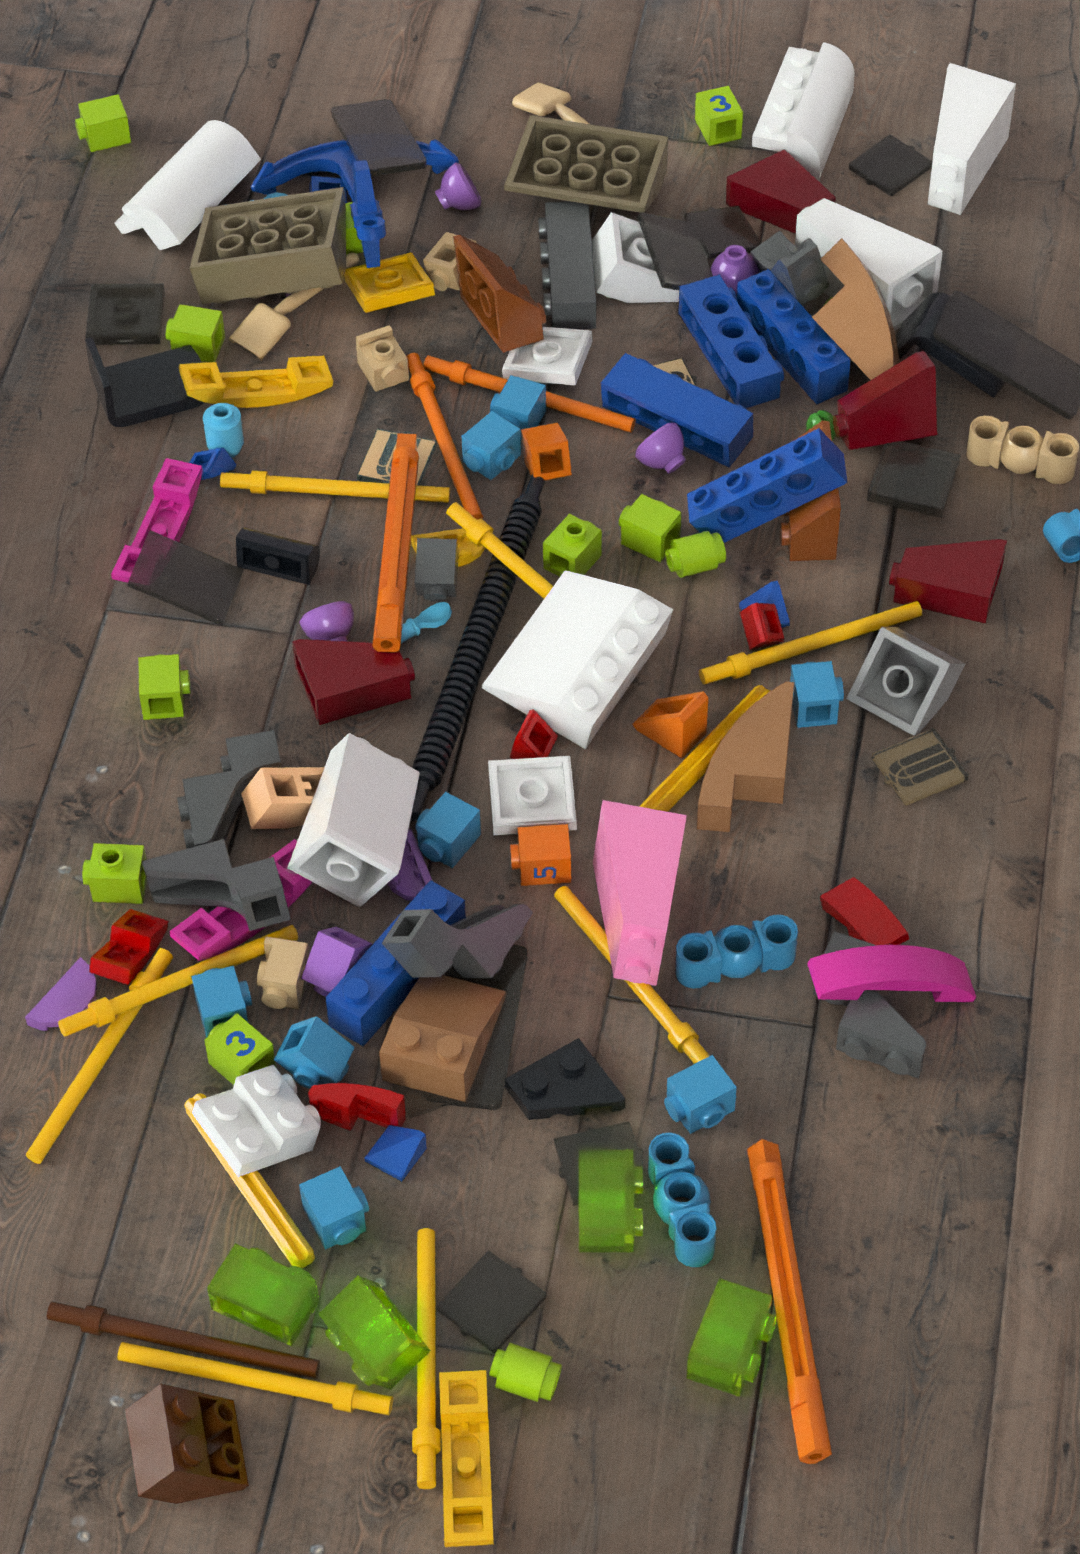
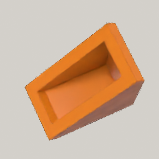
M702 691L657 699L632 725L641 734L678 757L683 758L707 734L708 696Z

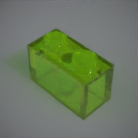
M579 1150V1252H634V1236H643V1208H634V1194H643L642 1166H634L633 1150Z
M236 1243L207 1287L211 1310L291 1347L319 1303L316 1280L306 1270L297 1266L286 1267L273 1261L272 1257L261 1249L253 1247L249 1250Z
M359 1275L318 1313L328 1326V1329L325 1331L328 1339L339 1350L347 1351L354 1360V1363L351 1365L353 1372L368 1386L376 1384L391 1390L431 1351L381 1286Z
M719 1278L688 1355L687 1379L740 1397L745 1382L753 1383L755 1381L762 1360V1356L756 1353L761 1341L769 1343L776 1325L777 1316L771 1314L772 1296Z

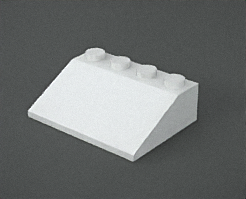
M565 570L485 680L482 689L526 715L529 710L534 709L553 731L586 749L666 634L673 609L639 589Z

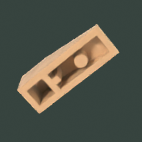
M325 767L260 768L241 793L251 829H289L303 825Z

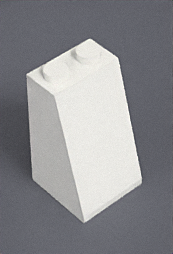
M949 64L934 146L928 205L961 215L1009 137L1016 83L956 64Z
M825 198L810 207L804 208L797 214L795 246L799 248L805 240L810 238L817 245L822 258L842 238L865 264L878 285L889 310L894 331L901 327L903 321L930 294L938 292L942 250L938 247ZM823 263L830 285L824 290V293L834 297L845 285Z
M348 733L330 751L288 869L350 903L361 907L399 873L420 772L406 765L401 759L392 757L372 746L367 740Z

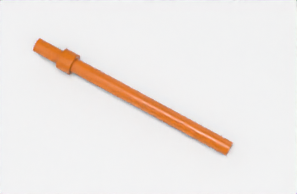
M410 353L406 357L408 358V369L411 374V387L414 394L421 399L462 506L477 520L483 519L482 512L435 397V384L429 372L425 371L419 354Z
M427 355L423 365L425 370L447 376L451 382L464 386L470 383L501 393L508 379L472 369L471 364L455 360L453 363ZM546 391V407L626 432L632 433L634 430L636 418Z

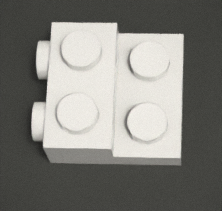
M274 1065L236 1077L233 1089L195 1101L192 1111L193 1116L238 1177L313 1151L321 1128V1120L317 1109L313 1105L304 1106L297 1096V1086L292 1076L289 1074L281 1075Z

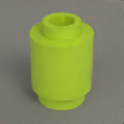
M704 531L671 540L670 549L665 550V558L671 572L676 571L677 575L683 578L717 569L718 564L726 561V550L718 532L710 534L709 531Z
M509 1343L506 1351L497 1349L489 1376L497 1378L495 1384L497 1389L539 1402L540 1398L551 1401L559 1381L562 1365L552 1362V1356Z

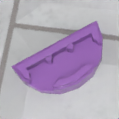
M409 829L399 873L387 884L392 892L405 900L412 901L432 878L414 834Z
M80 957L25 1017L27 1025L41 1031H48V1027H59V1020L88 1009V1004L97 1000V982L94 974L89 972L90 965Z

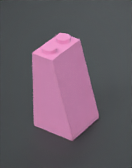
M603 800L594 850L593 867L613 977L633 983H645L656 986L687 815Z

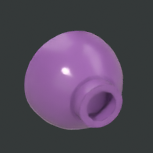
M459 163L451 165L442 177L441 188L435 191L444 209L452 207L458 210H472L480 207L481 197L465 168Z
M731 245L714 259L710 267L709 276L713 277L720 274L727 287H732L735 294H737L738 282L758 274L759 269L752 256L742 246Z
M667 423L652 433L638 446L635 457L645 466L653 469H665L668 474L678 469L686 461L682 455L684 438L678 424Z
M346 601L322 605L305 613L299 623L305 634L312 640L347 641L346 637L351 631L354 621L352 604Z

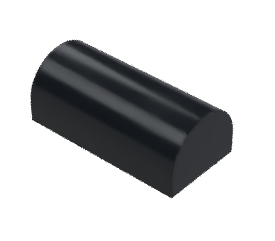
M245 527L236 536L237 567L310 585L319 564L320 549L318 545Z

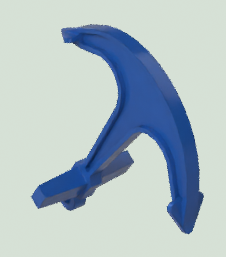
M388 137L346 139L297 151L278 160L274 164L266 162L253 181L251 190L268 195L275 193L277 186L305 173L325 171L338 174L342 178L353 201L350 204L351 217L356 228L357 238L361 240L366 267H380V239L386 236V227L379 201L375 200L370 169L385 162L406 161L431 165L433 172L439 174L447 170L454 163H459L456 155L436 139L432 140L430 144L410 139Z

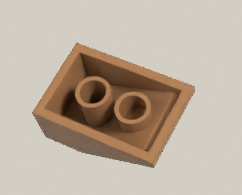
M445 975L441 977H420L394 1015L379 1051L382 1081L466 1103L506 999V991Z

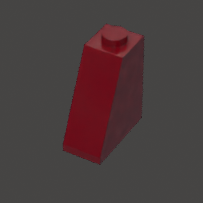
M785 149L727 176L726 204L730 208L796 234L797 214L804 208L814 205L823 198L834 203L836 201V197Z
M925 351L916 352L837 400L838 415L833 416L834 431L836 437H841L849 450L937 435L936 368Z
M993 539L906 548L901 563H893L889 578V585L895 586L893 602L906 605L918 601L922 609L986 624L1003 569L1007 540Z
M309 639L292 641L295 668L319 725L411 699L410 682L415 681V673L408 657L403 659L399 650L398 652H377L373 648V643Z

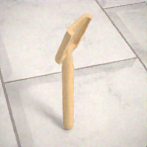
M540 82L516 95L512 101L514 107L538 116H546L555 111L565 121L590 124L575 111L564 105L571 100V95L568 92Z
M356 253L346 255L345 269L358 265L359 256ZM320 287L304 289L290 294L274 309L264 303L257 304L228 338L229 341L242 346L262 361L291 326L290 320L284 315L292 312L323 289Z

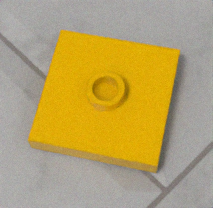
M411 252L380 260V267L367 268L366 264L345 269V282L365 313L435 295L433 282Z

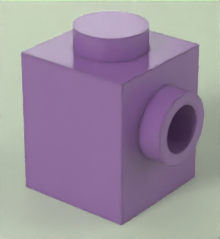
M337 926L320 930L316 935L301 979L314 984L313 989L317 993L327 996L373 944Z

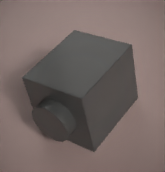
M417 538L414 582L417 595H421L430 601H443L447 599V596L456 597L459 559L457 539Z

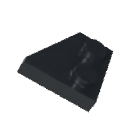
M579 1038L505 1078V1089L528 1120L550 1118L556 1114L566 1116L584 1115L586 1108L611 1106L612 1112L621 1111L625 1108V1097Z

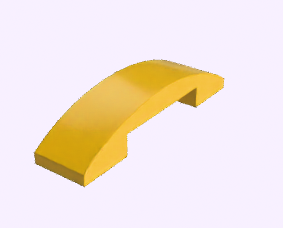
M324 355L288 358L286 369L220 373L216 362L179 365V372L187 396L209 404L229 403L239 408L274 406L310 397L333 386V378Z
M486 1370L439 1372L445 1547L494 1545Z

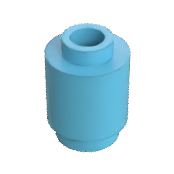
M218 403L210 406L203 414L207 448L211 450L224 447L231 458L239 454L244 444L241 413L236 406L229 403Z

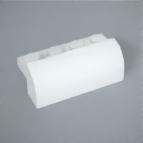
M823 42L819 52L788 47L753 133L752 147L777 152L785 149L819 181L853 94L855 72L849 57L839 48Z
M207 121L142 189L122 207L124 214L114 224L122 234L143 228L159 250L179 245L202 222L205 208L217 206L257 165L261 158L248 140L234 127L221 121Z

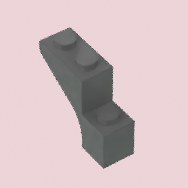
M778 231L750 251L759 269V273L769 269L802 306L808 301L818 298L830 286L823 262L820 260L821 256L818 247L810 238L805 240L798 248L781 231Z
M274 730L226 738L228 755L220 756L223 772L182 779L185 796L177 797L181 822L190 820L191 829L183 830L186 849L221 839L226 841L235 818L244 804L241 793L260 768H282Z
M221 839L142 861L152 899L156 903L227 907L243 916L249 931L291 920L274 857L232 868L225 841Z
M514 904L508 908L502 905H491L452 925H448L432 909L403 910L382 944L412 978L441 977L451 965L462 978H492L503 966V960L514 942L523 934L524 926L533 912L525 904Z
M834 931L824 954L875 945ZM814 987V993H813V995H816V996H817L816 990H815V987ZM864 990L858 1000H825L834 1005L842 1004L847 1006L839 1024L836 1050L845 1052L846 1055L853 1059L867 1060L884 1066L895 1074H907L919 1079L923 1068L926 1041L876 990Z

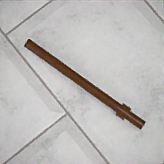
M51 1301L47 1310V1320L81 1327V1332L101 1336L103 1332L314 1379L317 1378L320 1369V1360L107 1314L106 1308L87 1305L85 1308Z

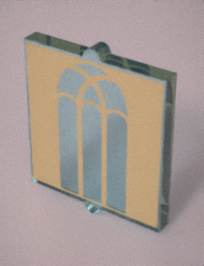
M377 428L357 473L358 481L390 483L392 455L396 449L398 432ZM417 436L419 463L416 485H420L436 449L437 440Z

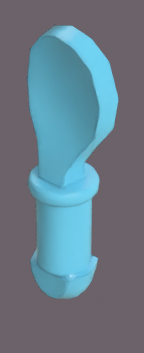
M436 603L422 611L416 618H408L402 627L401 644L413 636H419L421 628H437L444 625L452 614L449 603Z

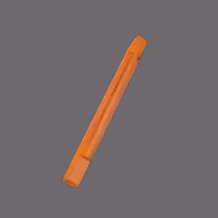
M398 433L396 449L392 455L372 644L377 652H398L401 646L419 463L416 434Z
M761 1139L749 1147L747 1151L753 1187L756 1191L787 1376L789 1403L799 1460L806 1464H816L832 1455L820 1381L817 1378L784 1188L785 1180L779 1146L773 1142Z

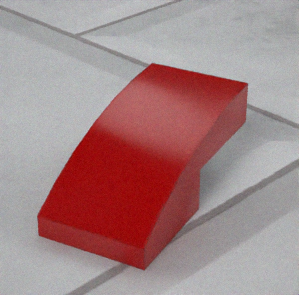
M855 877L820 896L822 909L846 926L849 936L874 944L875 946L900 945L909 940L908 932L895 915L871 890Z
M129 909L112 925L110 940L91 957L89 972L128 985L144 968L157 949L168 929L169 921Z
M327 1083L312 1085L308 1092L309 1103L317 1109L320 1120L349 1131L352 1130L358 1118L385 1128L389 1125L402 1127L406 1120L404 1095L390 1090L361 1084Z

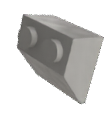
M881 627L846 699L909 734L917 736L948 700L965 663L898 627Z

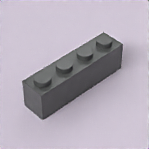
M571 201L545 202V217L538 218L539 239H546V242H540L541 264H548V267L542 268V289L550 290V293H543L545 315H551L553 328L595 329L596 294L589 205Z

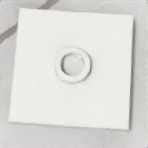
M543 327L544 340L510 350L502 368L503 378L509 379L510 375L540 383L576 385L593 342L592 331Z
M570 756L488 761L493 835L518 834V827L568 824L569 831L577 830Z

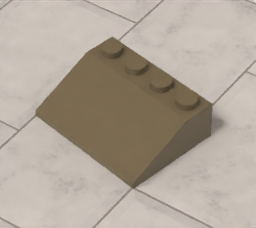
M530 115L504 184V191L645 213L660 193L666 175L668 137Z
M344 187L205 208L190 264V271L201 303L215 302L223 304L235 299L249 297L258 299L270 294H293L304 289L318 287L327 289L342 284L346 268V198Z

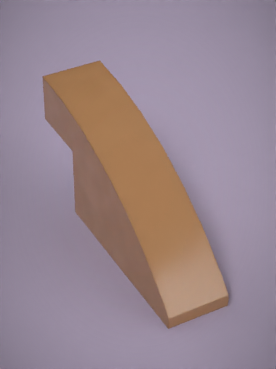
M841 238L820 260L845 286L812 318L863 373L872 380L899 363L896 335L889 310L878 285L865 264Z
M786 681L755 702L734 723L721 740L710 760L702 781L698 801L697 829L730 832L733 799L783 804L794 682Z

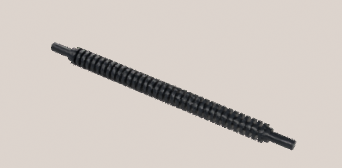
M533 474L530 477L525 493L512 503L499 538L523 560L542 514L539 497L546 481L542 477L534 478ZM492 555L480 591L413 762L412 768L419 771L420 774L410 819L412 821L418 820L428 792L432 791L435 786H438L443 779L452 750L455 747V742L457 741L458 734L460 733L461 726L463 725L464 718L505 613V608L508 605L518 576L494 555Z

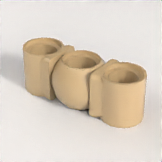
M986 415L979 416L971 422L966 455L973 464L984 467L992 466L998 469L1000 462H1002L1008 470L1016 474H1025L1036 470L1035 478H1044L1053 484H1064L1071 481L1074 477L1079 443L1073 436L1066 433L1053 434L1051 431H1046L1043 438L1036 429L1030 426H1017L1008 430L1010 422H1001L998 418Z

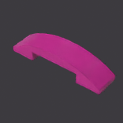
M169 458L165 459L153 484V501L132 545L124 546L111 573L113 580L150 587L159 578L172 558L189 520L202 477L203 469L201 465Z
M295 839L271 856L274 857L288 907L312 883V881L288 869L297 843ZM218 906L210 913L200 908L170 930V937L197 960L201 961L237 947L265 927L249 931L247 922L241 914L233 909Z
M909 945L857 947L813 957L807 963L817 997L821 1000H858L864 990L931 991L935 1002H974L976 999L965 963L951 954L926 947Z

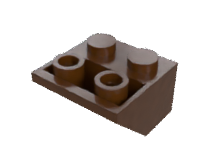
M160 1383L125 1409L138 1497L178 1504L241 1491L249 1486L234 1400Z

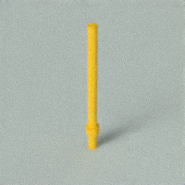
M254 470L251 471V474L221 472L220 487L250 489V493L267 494V491L388 499L389 483L268 475V471ZM416 485L415 501L449 503L450 487Z
M454 502L447 509L446 514L467 531V538L478 547L483 545L545 599L553 585L493 534L494 529L481 518L478 520L474 518L457 502Z
M915 601L747 655L744 652L728 656L725 662L700 669L699 677L703 685L728 677L738 679L750 675L753 669L879 630L881 627H889L922 616V608L919 602Z
M562 886L557 889L554 897L611 964L605 930L568 886ZM624 980L669 1033L668 1040L679 1053H685L694 1064L710 1056L698 1042L699 1035L688 1022L680 1021L651 985Z
M289 925L110 1000L103 997L88 1004V1009L59 1020V1029L62 1035L66 1037L92 1025L99 1028L115 1021V1016L193 984L191 976L202 974L212 968L235 967L264 955L265 937L297 941L298 933L293 925Z
M160 948L146 970L136 975L129 986V990H134L160 979L171 963L173 955L168 950ZM143 1005L115 1016V1021L110 1023L27 1151L26 1157L37 1164L42 1163Z
M423 1228L417 1232V1428L412 1431V1451L417 1455V1487L420 1489H433L436 1487V1454L441 1451V1431L436 1428L435 1231L429 1228Z
M125 1342L120 1344L118 1350V1361L332 1404V1408L335 1410L352 1413L354 1409L388 1416L392 1411V1396L358 1390L357 1384L338 1381L336 1385Z

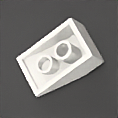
M612 212L591 240L596 293L608 298H614L626 303L679 302V286L710 277L705 245Z

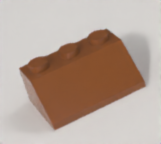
M462 235L453 236L461 299L501 351L504 353L544 340L542 324L546 323L544 309L540 302L535 303L531 298L527 286L519 283L512 267H507L497 254Z
M821 421L799 437L820 428L832 441L830 422ZM838 488L779 516L784 517L785 522H780L781 546H788L789 561L836 560L841 512Z

